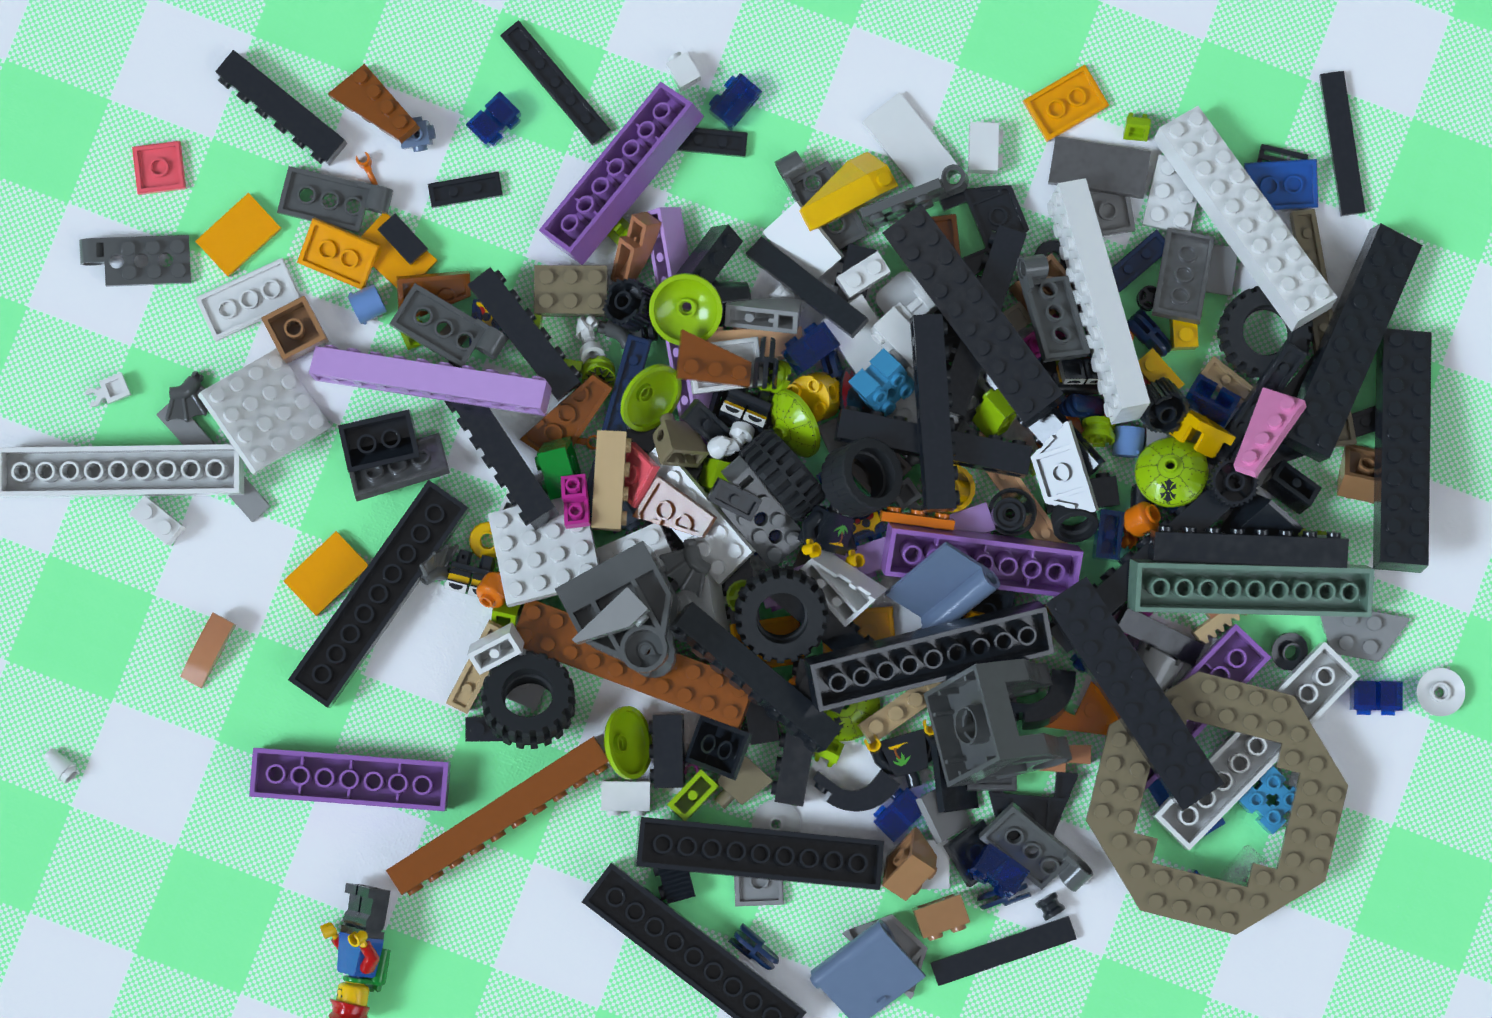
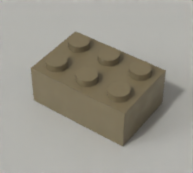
M534 265V314L542 315V317H588L589 315L607 317L602 310L604 304H606V295H608L607 265Z

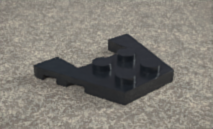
M1012 185L966 188L961 193L939 201L943 212L965 203L969 207L985 246V249L962 258L975 276L985 268L980 265L984 253H990L992 244H989L988 241L992 229L997 231L999 225L1023 233L1029 231Z
M1055 772L1054 797L988 791L994 817L996 818L1014 802L1054 836L1071 791L1077 781L1078 773ZM1010 831L1007 834L1010 839H1017L1021 835L1018 831Z

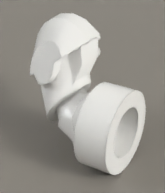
M589 315L587 318L581 316L576 326L577 339H581L582 342L579 355L583 364L590 357L591 359L597 358V356L605 357L602 345L595 342L593 330L598 326V320L592 315Z
M734 422L729 432L730 438L716 436L708 442L707 449L710 456L715 459H721L740 451L745 444L753 440L755 429L746 422Z

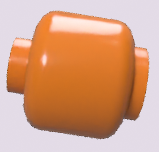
M1145 501L1140 502L1125 511L1124 527L1132 535L1142 537L1150 533V529L1158 528L1161 519L1160 512L1155 505Z
M489 572L477 586V597L485 607L499 608L506 602L500 572Z

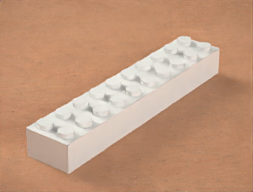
M1196 106L1159 127L1154 142L1291 332L1331 309L1338 297L1200 107Z
M1084 178L1058 183L1047 203V210L1049 216H1052L1054 220V235L1056 238H1059L1061 245L1059 248L1060 257L1062 260H1065L1067 266L1066 276H1068L1072 284L1073 295L1076 305H1078L1080 319L1092 354L1091 366L1093 371L1097 372L1099 379L1097 387L1100 395L1103 394L1105 400V415L1110 418L1111 425L1139 420L1149 406L1150 400L1087 180Z
M232 444L0 448L1 498L244 495V461Z
M1320 642L1274 691L1295 696L1313 725L1360 675L1326 642ZM1233 731L1207 757L1224 784L1184 811H1180L1169 796L1151 816L1183 848L1190 851L1272 767L1278 759L1281 743Z

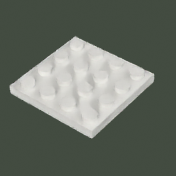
M277 348L198 394V397L253 475L329 431L332 427L291 367L283 361Z
M562 497L551 500L560 515L536 531L531 524L527 526L524 524L519 516V513L522 512L519 506L488 513L506 605L508 607L558 595L555 588L599 565L591 526L566 529Z

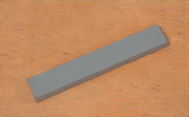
M169 403L156 414L183 445L215 444L193 418L189 422L181 419L166 421L165 417ZM245 476L244 495H228L251 522H255L271 507Z

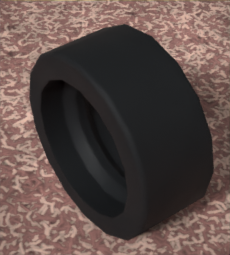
M1057 505L1050 515L1054 535L1059 540L1068 543L1082 542L1091 538L1099 527L1097 513L1089 512L1088 510L1072 509ZM1075 516L1087 518L1076 525L1062 524L1066 519Z

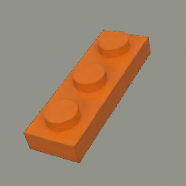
M889 506L887 509L880 510L879 519L881 521L954 530L955 520L949 518L950 514L935 512V516L925 515L923 510L911 509V513L901 512L902 508L897 506Z

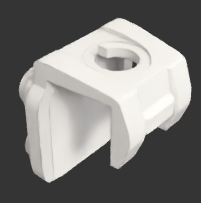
M910 271L898 273L876 293L875 297L877 306L884 314L894 306L909 323L913 315L933 314L938 310V307Z

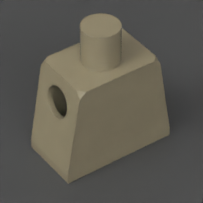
M672 413L662 415L660 417L661 424L653 433V440L660 464L698 468L709 454L707 446L700 435L685 421H676Z
M745 755L736 781L722 775L720 776L717 783L724 789L714 800L724 809L734 799L743 805L773 780Z

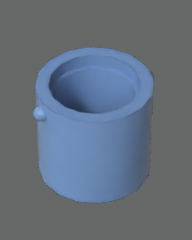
M374 284L355 293L350 292L348 295L350 304L360 324L366 325L367 321L387 312Z
M1115 426L1113 431L1115 442L1112 444V456L1138 458L1144 450L1145 428Z

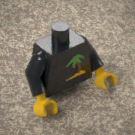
M831 503L829 508L820 505L814 506L811 513L803 520L802 530L797 540L805 544L802 547L803 554L814 558L821 555V550L843 556L847 553L849 556L846 557V563L857 568L865 564L864 556L855 552L857 547L853 534V517L839 513L837 509L831 506Z
M926 719L923 720L924 729L882 741L879 740L876 734H873L875 737L873 743H868L866 738L864 739V743L870 751L874 763L888 775H894V777L905 775L909 789L923 785L919 771L927 769L928 764L933 762L930 740L935 739L932 726H927Z

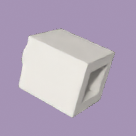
M687 51L682 54L677 52L668 58L669 62L666 63V68L680 92L701 81V75Z

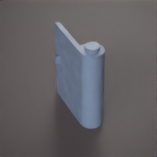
M945 542L885 591V595L921 617V628L924 629L960 620L1000 587V582L990 569L948 542Z
M878 920L813 968L810 981L815 988H821L848 1018H871L923 980L926 975L895 942L894 935L887 924L882 920Z

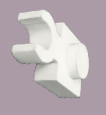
M122 372L99 381L100 389L89 388L85 391L87 396L93 393L97 396L94 402L89 403L91 407L99 406L104 399L110 405L132 395Z

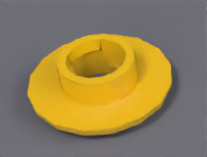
M480 523L470 533V548L479 558L482 555H486L496 559L495 547H485L481 542L483 535H492L490 523Z

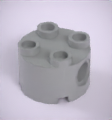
M1140 641L1136 651L1162 691L1165 692L1166 688H1171L1184 662L1179 659L1175 660L1173 656Z

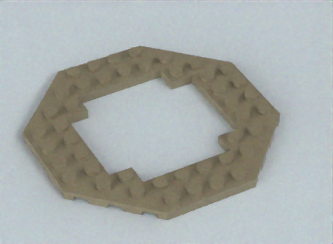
M1196 672L1164 692L1185 725L1187 720L1281 743L1276 768L1299 773L1276 869L1252 863L1247 886H1242L1152 863L1158 839L1134 833L1150 765L1119 719L1108 726L1086 822L1140 911L1237 935L1326 881L1349 785L1295 696L1203 672Z

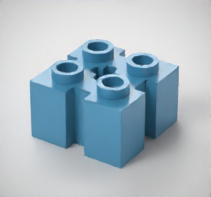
M883 348L869 361L871 365L866 370L862 368L848 382L872 411L882 412L884 417H887L894 412L896 408L895 403L901 398L905 400L910 397L915 387L914 381L907 375L908 373L904 367Z
M1273 765L1257 781L1259 784L1255 788L1252 786L1237 801L1247 813L1253 814L1256 812L1259 816L1255 821L1268 834L1272 835L1287 821L1283 816L1287 812L1290 813L1296 789L1294 786L1286 788L1282 784L1286 778ZM1267 795H1275L1274 805H1267Z

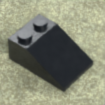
M700 715L683 761L736 781L753 734Z

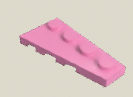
M1264 387L1262 388L1234 462L1235 471L1255 478L1258 477L1307 407L1305 400Z

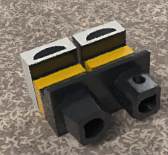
M1081 358L1059 361L1053 373V378L1065 396L1072 393L1082 395L1099 394L1097 387L1099 379L1097 372H1094L1092 369L1091 358H1083V360Z
M750 387L730 390L719 411L718 418L726 426L732 427V424L740 421L743 413H745L742 422L753 426L755 429L754 437L762 432L772 405L770 403L771 394L766 391H759L757 397L748 394Z
M460 549L456 561H452L444 589L478 598L476 589L481 580L489 572H496L494 571L495 558L482 555L479 567L472 566L470 564L473 552Z

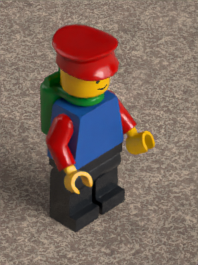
M346 883L345 893L350 895L348 909L343 917L345 925L341 924L339 934L331 922L320 926L324 939L332 937L331 942L338 950L337 971L348 974L343 976L345 982H341L338 985L336 999H330L332 1012L329 1013V1018H368L367 1015L370 1007L367 1006L369 991L380 992L382 986L386 983L391 950L383 948L385 932H382L385 926L390 890L369 885Z

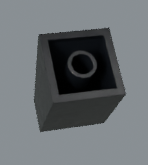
M1259 494L1254 496L1247 504L1235 507L1220 527L1221 532H1230V528H1244L1245 532L1254 533L1255 529H1268L1269 533L1278 534L1280 529L1293 530V534H1299L1303 529L1297 521L1274 501Z

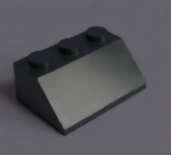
M409 409L338 425L348 473L420 457L414 420Z

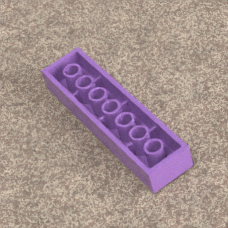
M660 81L539 231L553 245L583 265L704 118L703 114L691 101Z
M888 522L880 567L885 576L904 577L942 544L948 542L994 572L1000 582L999 590L1057 596L1079 581L1084 552L1075 544L956 529L946 530Z
M1232 624L1176 684H1179L1196 672H1203L1247 684L1272 657L1237 624ZM1191 720L1186 722V727L1194 739L1207 726V724ZM1151 767L1145 790L1158 778Z
M253 748L249 797L447 811L451 762Z

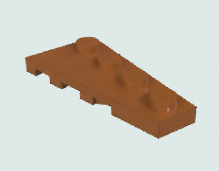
M365 63L328 93L331 99L341 103L345 108L355 112L365 121L372 123L379 130L401 144L420 129L418 124Z
M593 373L519 440L537 452L543 443L571 436L573 445H575L614 386Z

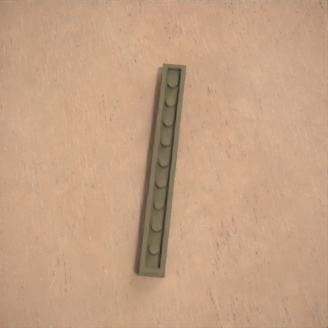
M1315 209L1290 212L1293 237L1328 283ZM1333 307L1312 320L1314 327L1311 328V333L1314 334L1312 341L1314 356L1333 315ZM1351 411L1335 448L1357 444Z

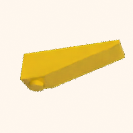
M865 152L848 160L799 210V213L811 232L889 195L898 187V184L887 164L869 152Z

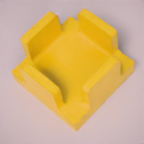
M1191 409L1186 414V417H1183V421H1180L1178 431L1174 430L1173 434L1169 433L1178 441L1184 443L1186 440L1191 441L1196 431H1200L1201 435L1194 446V450L1210 458L1216 457L1223 443L1232 445L1236 438L1211 418Z

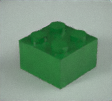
M571 436L545 442L537 452L535 464L537 470L542 471L544 477L541 481L543 490L549 495L550 500L561 498V476L582 474Z

